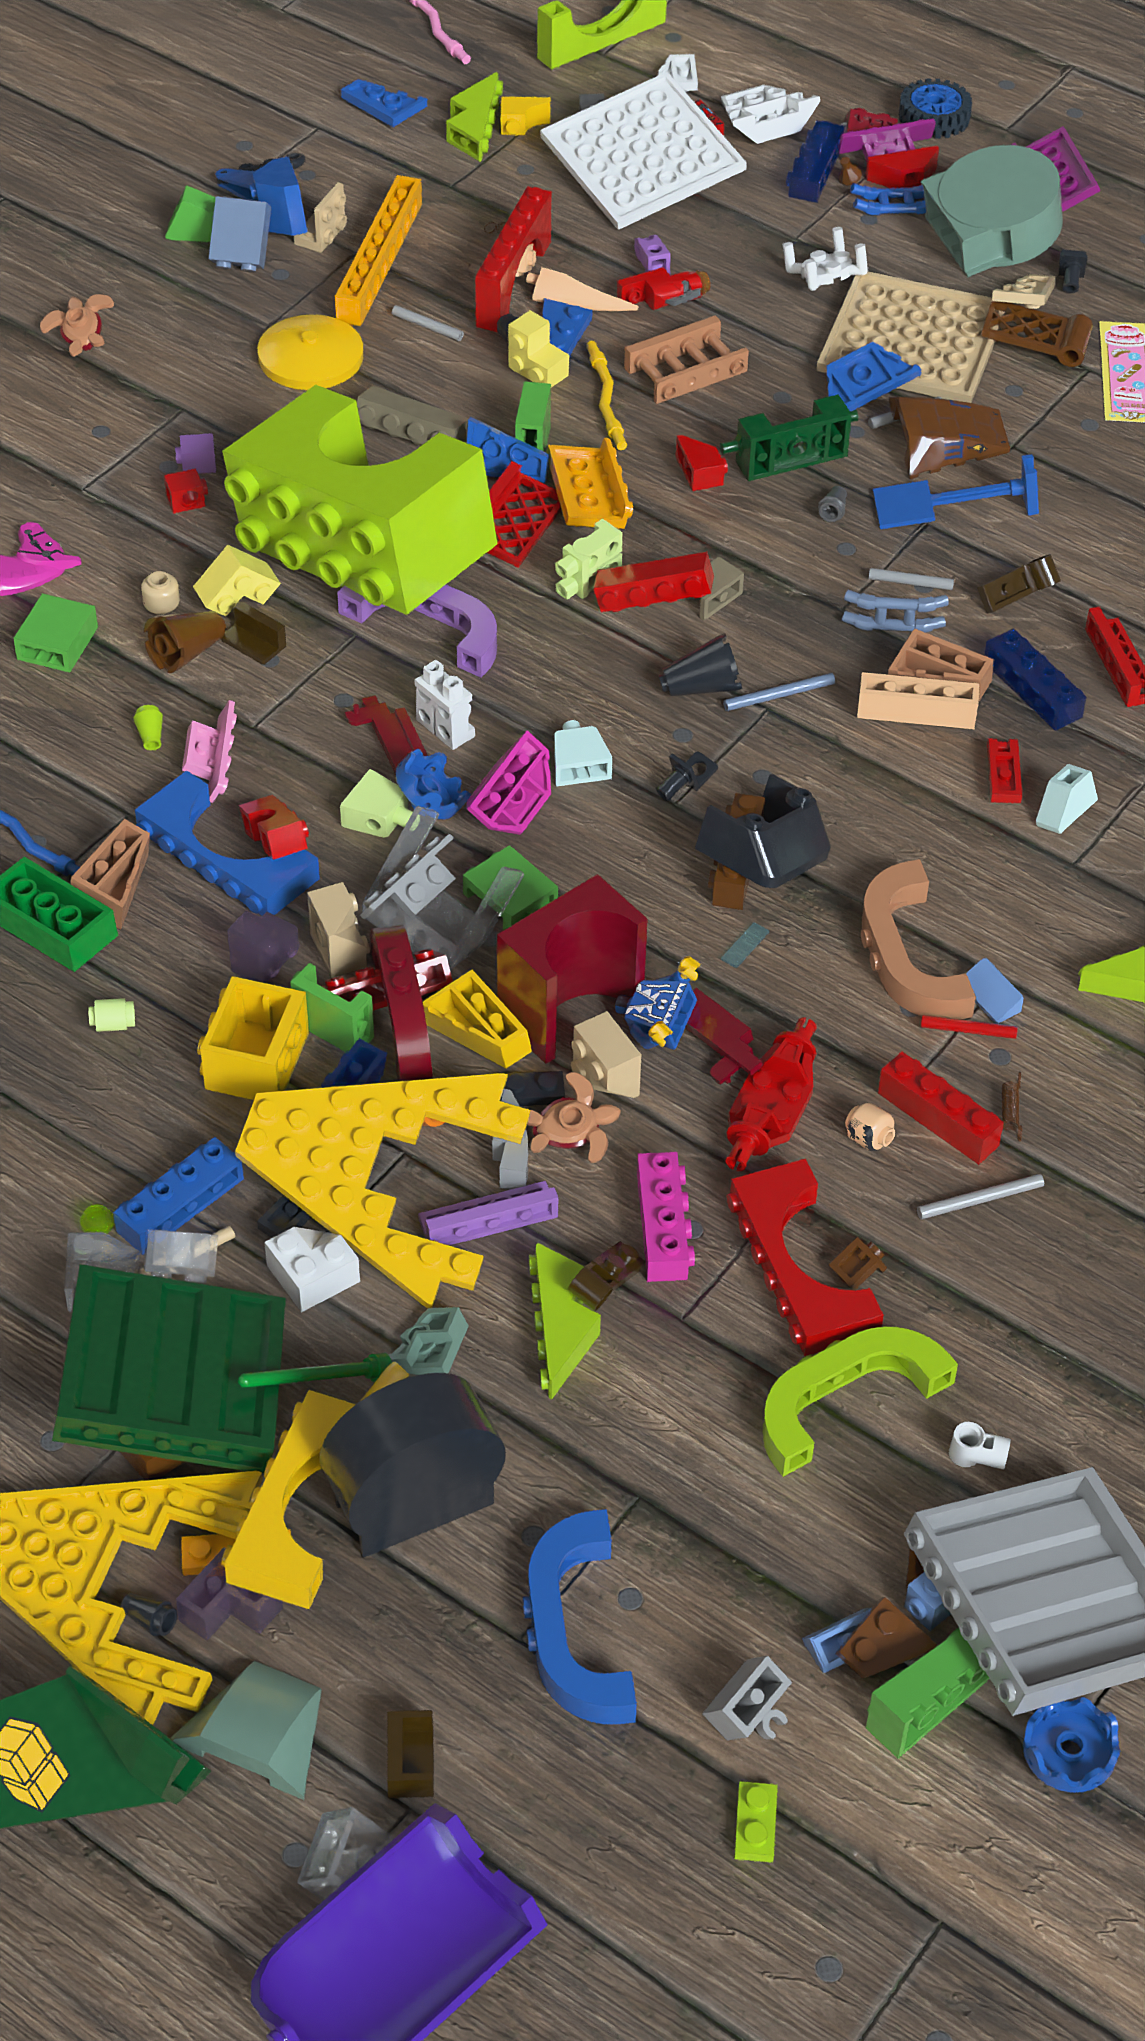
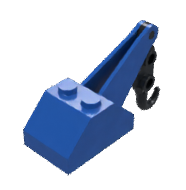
M291 153L287 157L267 159L263 161V164L253 165L246 163L238 167L239 170L226 168L215 173L219 187L228 190L243 200L267 202L271 206L269 232L292 236L308 233L300 188L294 173V169L299 168L306 161V157L303 154Z

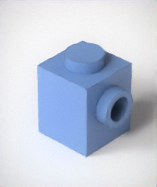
M925 1572L908 1585L904 1607L929 1631L933 1630L951 1615L950 1611L943 1605L940 1594Z

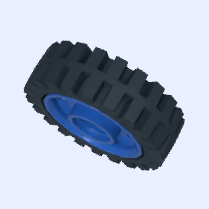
M927 78L925 82L917 80L916 84L910 83L901 93L899 105L900 122L904 124L918 120L934 119L936 122L933 132L935 139H941V135L949 138L951 134L956 136L959 134V131L963 132L969 125L972 112V97H970L969 91L966 92V88L963 86L959 88V84L956 82L951 85L950 80L946 79L944 82H940L941 79L935 78V81Z

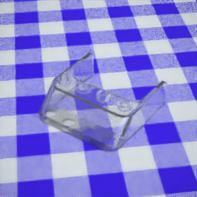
M420 806L415 808L364 898L363 903L376 891L381 895L388 889L384 884L397 872L401 877L408 872L404 866L418 854L439 816L437 811ZM502 867L476 913L443 890L412 919L390 896L368 915L366 919L378 928L404 925L413 954L420 950L432 948L433 952L437 951L446 955L451 970L487 941L521 882L524 873L518 869ZM362 904V911H365L367 907Z

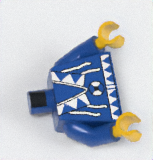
M684 957L679 963L678 970L671 975L653 981L643 980L640 982L633 997L626 995L618 996L615 1010L617 1013L625 1015L631 1035L644 1049H650L657 1045L673 1050L676 1049L697 1002L689 981L697 980L698 973L695 970L701 964L692 957Z

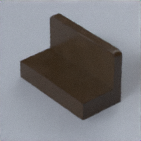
M242 601L234 606L235 625L225 632L224 637L221 639L222 642L265 665L286 647L285 625Z

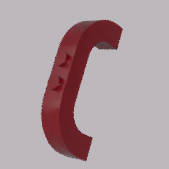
M396 925L371 929V956L374 970L380 969L393 1032L398 1082L433 1079L425 1012L405 926Z

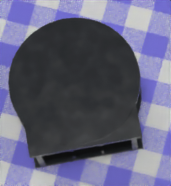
M428 1373L394 1382L372 1393L353 1406L336 1422L327 1434L320 1450L319 1462L335 1494L337 1508H342L352 1529L360 1535L361 1555L365 1558L494 1504V1482L503 1469L506 1449L468 1381L454 1374Z

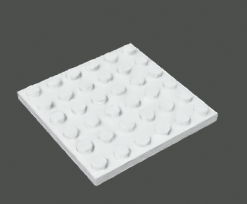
M668 72L541 129V138L618 230L746 170V161Z

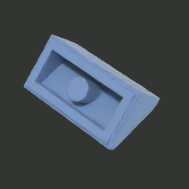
M987 958L980 960L966 973L976 996L975 1003L995 1024H999L1021 1012L1024 1000L1023 995Z
M872 1608L862 1609L802 1638L806 1648L823 1673L845 1663L835 1653Z

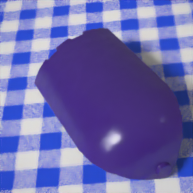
M434 1803L274 1945L262 1959L251 1981V2004L270 2030L267 2034L269 2041H423L548 1924L532 1895L514 1884L500 1870L492 1874L479 1860L484 1854L483 1851L471 1838L458 1816Z

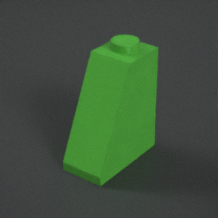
M186 185L169 221L165 238L169 240L211 242L216 197Z

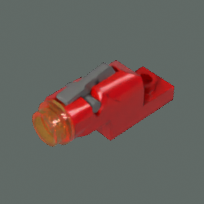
M662 267L618 280L617 298L632 304L645 301L652 310L669 305L677 306L705 295L711 287L710 279L705 271L700 272L699 270L685 271L670 276L666 269Z

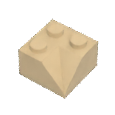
M343 882L307 892L310 934L331 978L366 968V954L370 953V947L366 936H360L359 924L354 914L355 911H358L355 895L348 893Z
M608 1011L575 1025L574 1041L571 1042L573 1049L572 1071L584 1076L592 1084L594 1090L631 1098L639 1096L641 1053Z

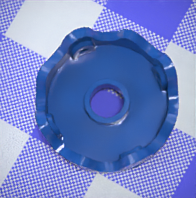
M416 749L413 752H409L403 758L395 771L397 784L416 812L445 820L450 819L461 809L470 798L471 793L466 790L461 793L462 781L460 777L451 778L445 775L444 767L447 757L443 753L438 752L431 756H424L420 749Z
M1085 1697L1038 1708L1027 1722L1023 1740L1024 1756L1029 1768L1046 1785L1060 1791L1070 1793L1085 1792L1100 1786L1112 1774L1120 1754L1118 1721L1112 1712L1105 1713L1100 1711ZM1064 1741H1073L1079 1745L1081 1751L1077 1754H1068L1061 1748L1060 1744Z

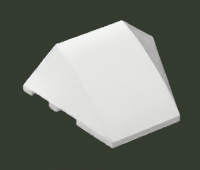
M760 85L721 96V102L733 126L758 144L800 132L819 104L820 96L813 95L810 98H803V93L801 92L788 95L785 89Z

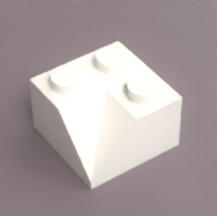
M293 1227L264 1242L267 1267L301 1313L360 1282L359 1258L339 1234Z

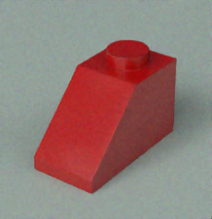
M678 435L676 437V459L692 491L723 486L724 474L728 472V465L725 457H721L717 447L684 435Z

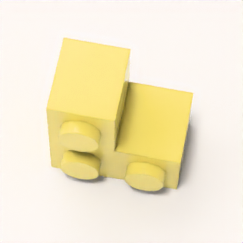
M529 310L508 325V367L532 382L551 384L552 388L569 376V354L549 343L550 321Z
M227 545L193 587L206 608L227 616L243 596L264 605L281 583L268 563Z

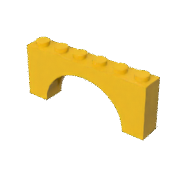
M308 1390L303 1403L297 1402L292 1414L293 1423L289 1430L285 1429L281 1434L278 1444L279 1452L276 1458H270L264 1473L265 1481L262 1487L257 1486L252 1494L251 1510L248 1516L243 1515L238 1523L236 1530L237 1539L233 1546H227L223 1554L222 1566L225 1567L226 1583L310 1609L323 1580V1560L308 1553L294 1541L286 1528L284 1514L288 1502L298 1486L310 1475L321 1469L319 1455L327 1434L336 1422L356 1404Z

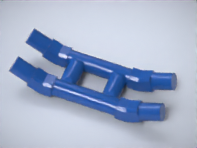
M855 183L851 185L850 193L859 195L867 200L879 199V203L855 199L853 208L864 211L866 214L926 213L925 200L914 203V199L924 198L922 185L913 186V188L880 189L861 186ZM889 198H903L904 203H889Z

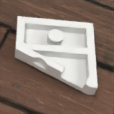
M694 54L670 55L666 60V64L659 69L658 76L668 72L685 92L696 91L698 80Z

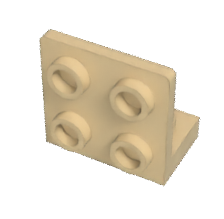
M338 182L317 205L315 213L306 222L308 233L294 235L295 245L322 253L333 242L335 236L345 228L347 216L345 215L346 195L344 194L343 183Z

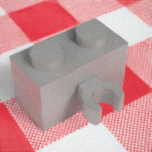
M767 1655L747 1659L702 1714L727 1741L747 1738L755 1728L762 1738L766 1740L774 1739L776 1734L769 1727L770 1719H773L777 1725H785L788 1720L783 1712L772 1710L771 1708L792 1684V1681Z

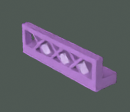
M546 1181L418 1213V1218L426 1239L445 1245H453L558 1218V1195L554 1187L548 1188Z

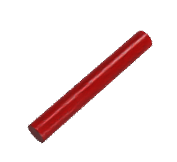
M922 1015L921 1028L1016 1039L1018 1026Z

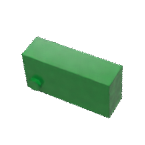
M25 856L0 875V927L71 971H77L118 936L113 909Z

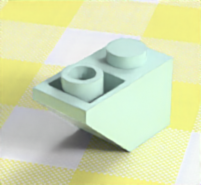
M1067 764L1049 780L1036 819L1038 827L1060 834L1098 800L1091 771Z

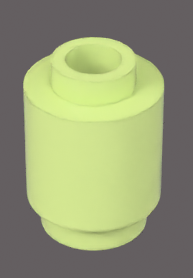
M125 998L95 1000V1006L88 1007L89 1025H96V1032L127 1030V1027L135 1026L134 1001H126Z

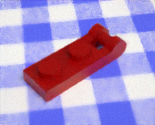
M988 738L987 756L991 802L1021 803L1022 784L1018 739H1008L1007 742L998 741L997 738Z

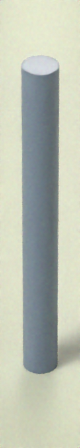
M833 673L726 699L723 701L726 711L829 686L835 684V677Z

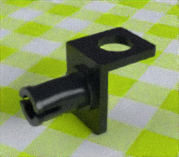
M1062 249L1060 252L1058 276H1064L1062 289L1066 293H1076L1079 290V278H1084L1088 259L1085 251Z
M699 751L695 752L686 762L671 753L669 760L672 765V772L655 789L668 802L685 784L698 791L718 770V765ZM696 763H703L707 766V770L704 774L695 776L692 766Z

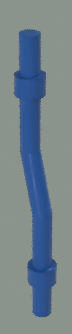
M0 810V823L12 831L28 853L54 866V870L64 876H73L80 868V866L75 864V860L64 854L59 856L35 843L17 818Z

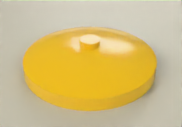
M300 315L284 319L264 332L257 348L258 362L266 376L280 385L300 390H309L314 385L329 388L345 382L359 370L364 357L363 342L359 333L348 323L324 315Z

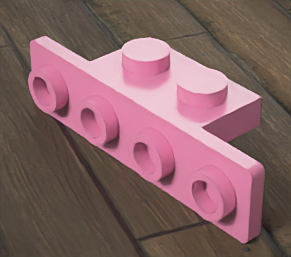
M231 700L227 702L218 717L217 729L192 720L187 731L182 771L187 770L193 775L209 780L211 803L214 802L218 794H224L229 780L225 777V773L231 763V756L228 755V751L231 749L234 741V735L231 734V730L237 719V714L234 713L235 702Z

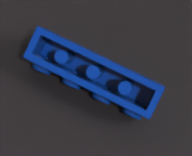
M216 1137L206 1144L198 1146L190 1156L180 1163L174 1164L167 1173L156 1181L148 1183L140 1193L118 1206L117 1210L113 1212L116 1232L139 1253L144 1255L244 1179L242 1161Z

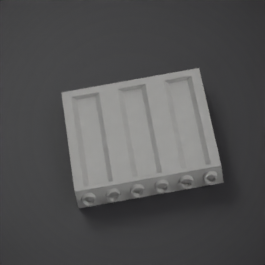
M1093 1467L915 1512L904 1532L907 1544L915 1552L924 1568L926 1576L933 1582L940 1594L943 1605L952 1614L960 1628L961 1635L970 1644L978 1658L980 1667L986 1671L996 1688L998 1697L1005 1703L1012 1716L1145 1677V1547Z

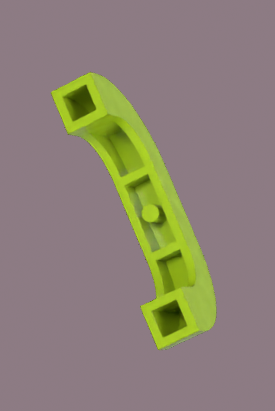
M899 1327L871 1328L858 1332L842 1341L832 1342L824 1351L801 1359L797 1365L781 1375L772 1386L766 1400L763 1421V1442L769 1459L782 1477L810 1463L813 1457L814 1441L801 1426L797 1415L809 1404L863 1375L877 1370H889L900 1373L910 1379L927 1399L955 1383L957 1362L936 1341L919 1332Z

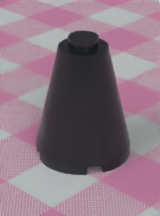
M726 634L716 636L662 668L663 674L659 675V680L663 692L669 691L670 696L741 690V682L735 683V680H737L736 675H739L732 649L729 643L723 644L727 638Z

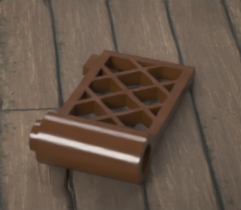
M991 301L981 336L1058 356L1059 361L1063 365L1076 367L1082 364L1093 323L1088 316L1083 314H1075L1070 318H1065L1009 302ZM995 309L1004 311L1007 314L1000 316ZM1022 317L1031 318L1032 321L1025 323ZM1014 321L1017 326L1010 327L1006 322ZM1047 324H1054L1060 327L1050 329ZM999 325V327H1000L1002 330H1001V331H997V330L990 329L989 327H993V326ZM1039 327L1043 332L1035 334L1032 329ZM1024 332L1028 337H1020L1017 333ZM1049 338L1055 345L1044 343L1042 340Z

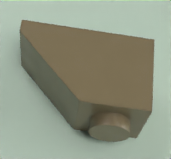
M720 556L711 562L714 573L711 594L699 598L700 619L703 621L743 593L744 572Z

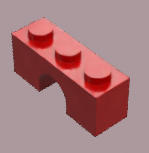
M273 794L239 805L245 833L254 842L261 840L264 851L273 860L308 849L306 838L309 837V831L303 819L300 820L294 811H290L286 804L279 801Z

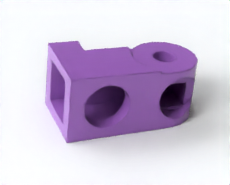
M651 235L643 239L635 238V253L638 260L644 266L645 272L664 267L670 274V252L659 237Z

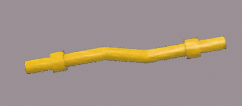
M589 341L586 344L590 354L589 360L593 369L597 370L603 383L599 408L606 422V431L609 437L614 440L617 449L624 450L627 447L623 436L624 429L620 421L616 420L610 407L614 381L606 366L607 360L604 353L599 351L595 341Z

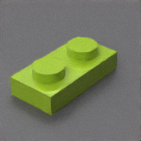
M739 1781L734 1859L773 1863L778 1785Z

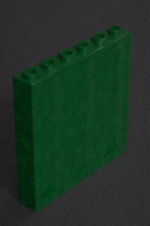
M80 1264L73 1297L52 1441L243 1471H259L264 1474L267 1463L272 1458L274 1452L279 1384L243 1388L238 1384V1378L244 1373L280 1370L286 1298Z

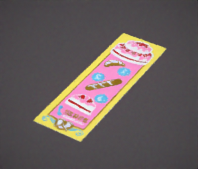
M1099 321L1105 420L1145 422V324Z

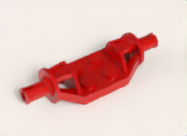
M801 1017L798 1019L793 1032L785 1031L777 1034L773 1046L760 1058L763 1066L752 1076L750 1074L747 1076L729 1111V1128L726 1133L733 1148L725 1161L731 1169L734 1170L738 1161L740 1163L736 1171H743L751 1155H764L768 1152L769 1148L790 1140L813 1094L812 1063L817 1055L816 1048L810 1041L817 1029L813 1020L809 1019L804 1028L803 1025L806 1017Z

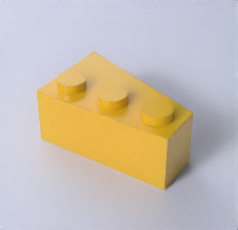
M473 969L423 1001L427 1026L505 1069L532 1052L527 1029Z

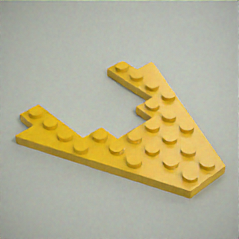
M504 1073L256 1093L235 1150V1156L331 1233L341 1235L351 1249L424 1307L432 1308L441 1282L474 1291L484 1256L388 1228L396 1204V1198L366 1189L383 1137L386 1136L416 1145L424 1119L428 1117L521 1144L531 1110L500 1101L508 1075Z
M259 1471L0 1493V1600L74 1668L88 1675L152 1725L163 1702L198 1712L213 1680L211 1673L113 1643L125 1618V1611L121 1607L95 1600L121 1542H129L156 1551L170 1519L237 1539L236 1530L241 1517L243 1515L248 1516L251 1510L252 1494L257 1486L260 1487L263 1481L262 1473Z

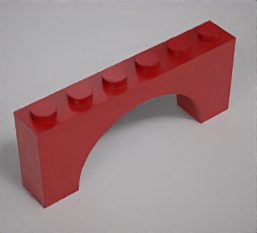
M526 187L475 276L477 328L497 332V321L503 315L509 314L514 280L526 248L529 244H533L536 256L543 257L551 243L552 191L543 190L539 187Z
M806 1158L731 1179L730 1193L727 1194L729 1209L732 1213L736 1212L739 1218L740 1232L743 1238H748L752 1245L751 1253L754 1262L757 1265L761 1264L764 1270L763 1275L766 1287L769 1291H774L778 1312L782 1318L786 1317L789 1323L791 1340L794 1345L799 1344L804 1356L824 1351L832 1342L842 1341L858 1332L882 1327L884 1316L871 1288L843 1290L824 1285L804 1273L795 1264L786 1249L782 1233L787 1223L802 1209L816 1204L818 1182Z

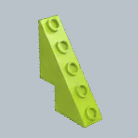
M498 72L450 98L451 118L446 121L447 142L479 162L482 160L483 153H488L489 138L491 139L492 124H495L496 110L499 109V96H502L503 81H498Z
M1145 945L1136 950L1121 955L1117 954L1107 960L1095 964H1087L1082 967L1078 973L1081 978L1078 990L1145 1003Z
M537 1243L535 1255H529L530 1276L536 1275L537 1283H532L531 1285L533 1303H539L540 1311H534L535 1331H542L543 1339L537 1340L538 1360H545L546 1368L540 1369L541 1390L548 1389L549 1399L552 1400L599 1337L601 1315L583 1306V1302L568 1291L570 1283L584 1266Z

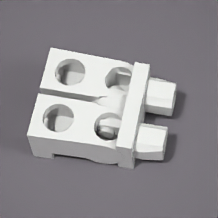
M437 660L424 666L423 675L415 679V686L417 687L416 720L431 733H436V737L454 750L475 737V727L468 723V717L471 712L469 702L472 701V693L463 687L461 679L457 676H449L444 672V666Z

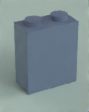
M216 196L209 250V260L216 263L215 267L231 269V265L241 266V270L256 272V268L264 269L271 206L267 202Z

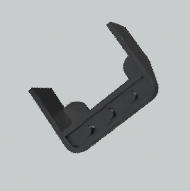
M770 774L762 796L765 797L764 817L749 813L735 819L710 805L707 807L695 849L762 887L777 888L825 861L828 858L831 845L816 799L812 796V793L806 789L798 788L774 774Z

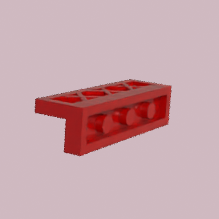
M1100 607L1089 608L1085 630L1126 707L1145 704V694H1140L1141 688L1145 689V665L1119 618L1106 619Z

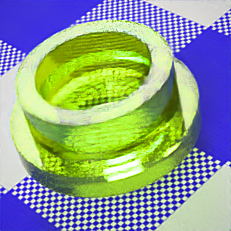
M100 1204L91 1205L86 1208L80 1219L83 1232L93 1237L106 1235L113 1229L115 1223L112 1212Z

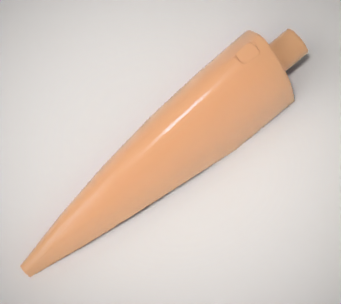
M542 267L539 275L529 272L526 278L527 283L536 285L532 299L536 302L544 303V298L593 311L638 310V306L598 291L561 272Z

